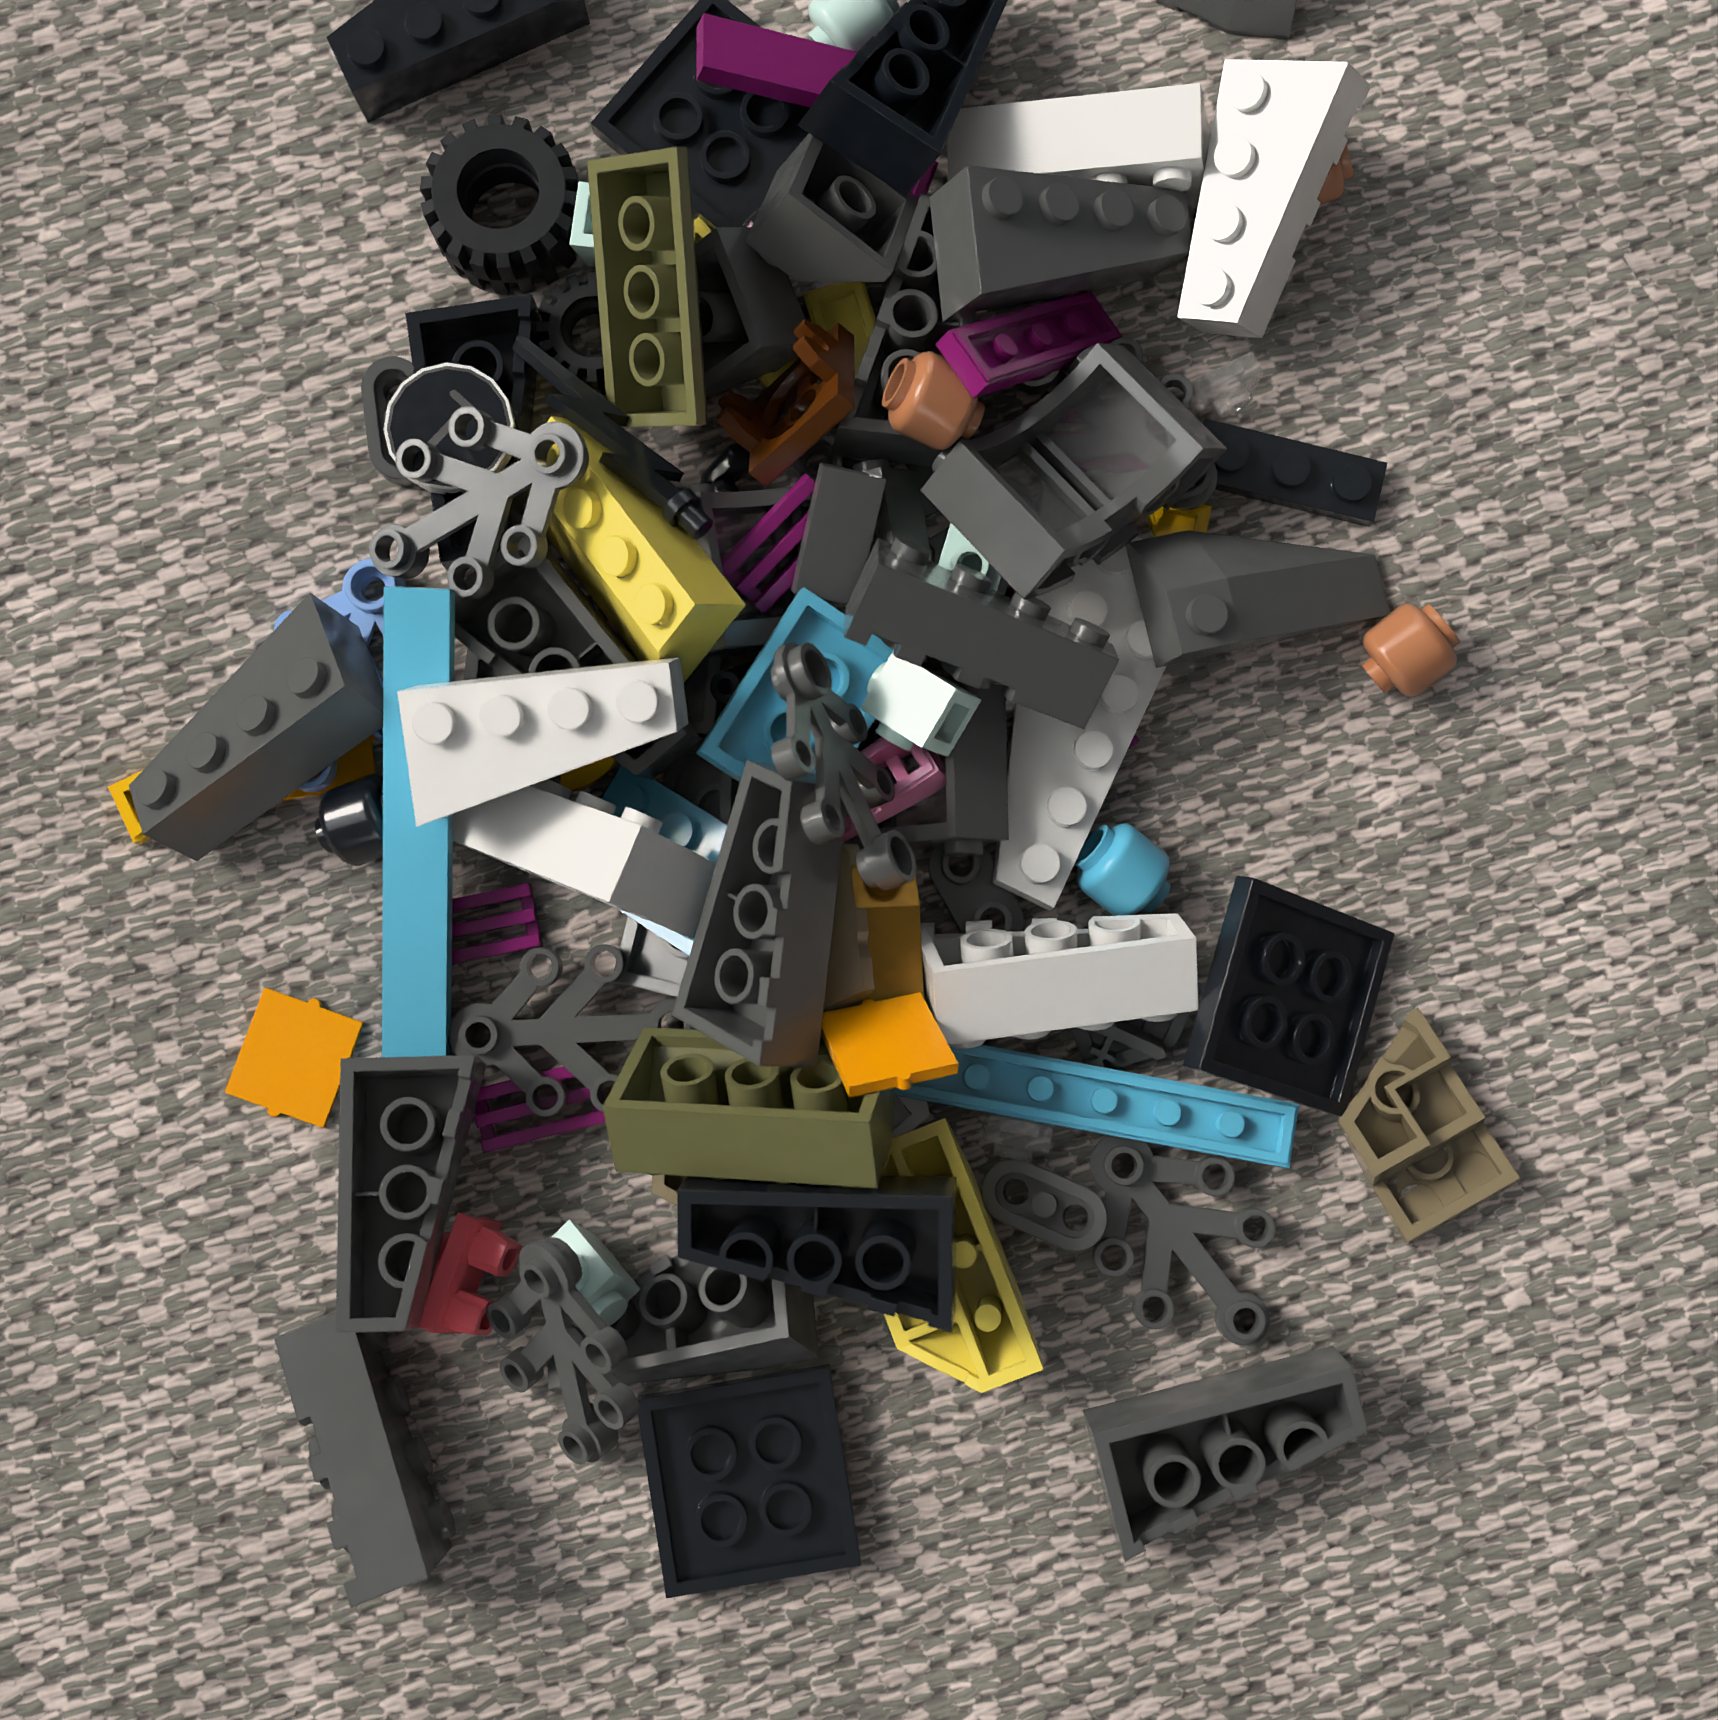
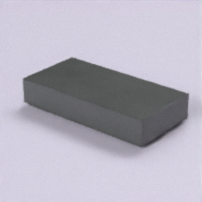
M824 463L819 464L791 587L794 594H797L800 589L805 587L823 600L842 604L848 603L868 560L886 484V479L883 476Z

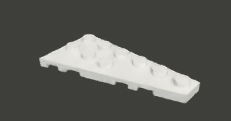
M1040 490L1036 499L1035 512L1053 531L1075 523L1044 490ZM1136 537V538L1133 539L1131 542H1133V541H1138V540H1143V539H1141V538H1139V537ZM1125 546L1099 565L1092 559L1082 566L1078 563L1071 568L1076 574L1070 583L1036 597L1051 607L1049 616L1069 625H1072L1075 618H1081L1106 630L1110 634L1107 642L1113 644L1120 659L1085 729L1013 702L1012 709H1014L1011 739L1008 742L1007 750L1009 840L997 842L992 883L1049 911L1057 903L1166 666L1159 668L1155 666Z

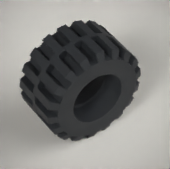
M502 114L488 115L489 125L478 127L475 119H472L462 124L465 133L460 137L456 138L449 132L440 140L444 148L442 155L431 152L426 162L431 176H421L420 191L425 199V202L421 203L423 216L443 257H446L450 267L459 276L465 273L471 285L483 290L486 282L489 281L495 294L509 295L510 284L518 283L522 294L534 292L535 288L532 280L542 276L546 284L550 285L559 279L555 269L559 262L569 269L577 259L573 248L569 245L579 182L575 166H573L570 155L563 144H555L550 131L540 126L533 133L529 119L515 116L512 125H506ZM503 183H521L539 192L538 201L533 211L522 222L514 226L493 229L481 226L472 220L476 203L485 192L494 186Z

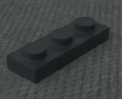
M1206 418L1202 424L1227 448L1214 463L1217 470L1215 490L1370 527L1374 523L1387 462Z

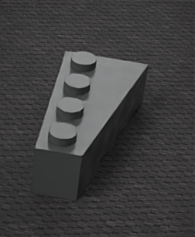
M527 535L518 544V552L521 558H524L531 548V541ZM500 549L496 553L492 566L494 583L490 592L478 599L455 594V638L505 676L639 662L549 550H547L546 557L541 564L533 568H525L510 564L503 557ZM476 571L465 579L468 589L472 588L476 582ZM687 724L677 732L614 754L611 757L634 775L653 780L700 741L701 738L692 726Z
M746 760L672 1015L758 1066L817 1067L843 835L824 844L816 845L807 837L803 829L801 810L804 806L816 802V776L814 773L789 782L780 776L774 764ZM840 795V811L845 823L846 806Z
M333 1313L274 1338L297 1421L304 1427L312 1424L316 1437L309 1440L308 1460L314 1481L320 1483L326 1490L331 1489L334 1498L332 1504L333 1520L326 1523L334 1550L344 1548L349 1553L356 1579L343 1583L350 1608L427 1578L452 1548L450 1538L455 1536L456 1527L448 1503L444 1498L435 1500L427 1479V1475L433 1472V1464L428 1447L421 1436L412 1438L404 1413L410 1411V1400L406 1387L398 1374L389 1375L381 1351L386 1350L388 1347L386 1333H336V1313Z
M1333 1346L1083 1410L1113 1533L1125 1562L1146 1551V1544L1172 1530L1176 1535L1200 1522L1197 1518L1198 1516L1232 1498L1237 1502L1259 1490L1256 1485L1286 1469L1293 1472L1368 1432L1353 1367Z

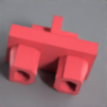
M457 1213L451 1232H443L419 1328L431 1333H467L473 1335H488L491 1333L492 1326L487 1319L486 1309L494 1300L477 1294L483 1274L486 1271L498 1277H508L515 1269L520 1251L522 1250L521 1244L500 1232L502 1222L485 1216L475 1217L464 1213Z

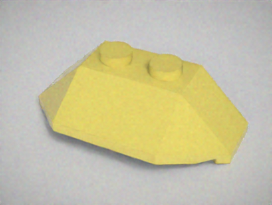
M946 1117L892 1138V1145L882 1175L956 1177V1310L952 1332L928 1326V1321L895 1313V1317L884 1314L897 1349L940 1372L964 1382L965 1385L980 1393L1044 1370L1020 1290L991 1216L984 1205L974 1173Z

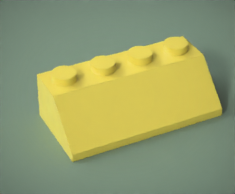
M551 416L548 422L567 424L575 428L582 435L589 453V464L584 476L571 487L559 491L547 530V538L639 661L681 657L683 682H685L746 604L698 542L681 526L672 527L663 518L662 512L664 509L599 462L603 452L613 453L567 418ZM556 444L548 452V467L555 464L559 457V449ZM529 488L528 490L525 491V495H526V499H527V500H528V497H529V493H530V489H531V488Z

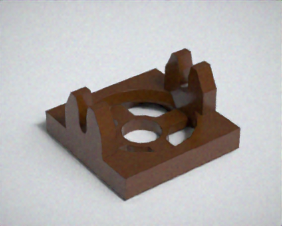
M804 319L794 329V335L799 340L793 344V350L800 358L757 396L753 403L745 396L730 390L718 400V405L723 411L717 415V421L734 441L750 452L749 474L765 486L768 483L771 484L855 409L854 335L839 322L827 332L821 326ZM819 378L823 380L821 384H817ZM811 404L807 412L803 415L804 411ZM791 405L788 413L779 421V415Z

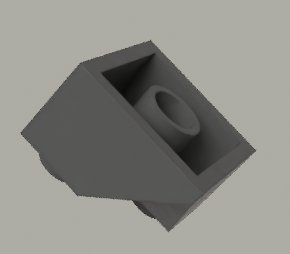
M808 134L777 170L745 243L759 252L760 256L767 263L780 268L797 282H885L893 273L918 200L909 193L906 196L816 137Z

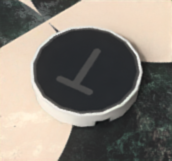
M443 363L422 368L400 384L387 405L383 430L389 454L396 462V453L401 444L410 439H418L435 445L443 455L499 473L504 470L512 455L489 446L482 450H471L459 446L451 439L448 425L452 414L456 410L468 406L486 412L496 423L516 429L512 406L494 379L472 366ZM476 418L471 419L466 426V436L468 439L473 438L477 433L478 422ZM420 450L414 457L413 465L416 471L420 470L424 464L425 455L423 450ZM409 479L432 493L446 495L445 492L457 493L462 491L463 494L467 492L434 479L428 482Z

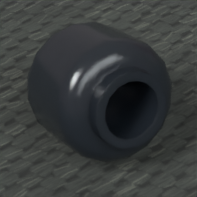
M376 773L368 774L328 790L324 793L319 804V818L315 821L316 836L321 846L327 852L335 853L336 856L347 864L361 866L383 857V776Z

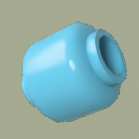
M1128 823L1118 824L1111 828L1107 825H1102L1095 829L1086 838L1075 862V866L1078 867L1076 882L1079 888L1113 916L1135 915L1141 910L1147 914L1151 913L1160 906L1170 890V883L1166 881L1170 870L1169 856Z

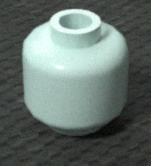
M812 0L808 6V13L815 28L807 36L812 41L858 52L872 36H875L890 21L892 16L900 9L897 0Z

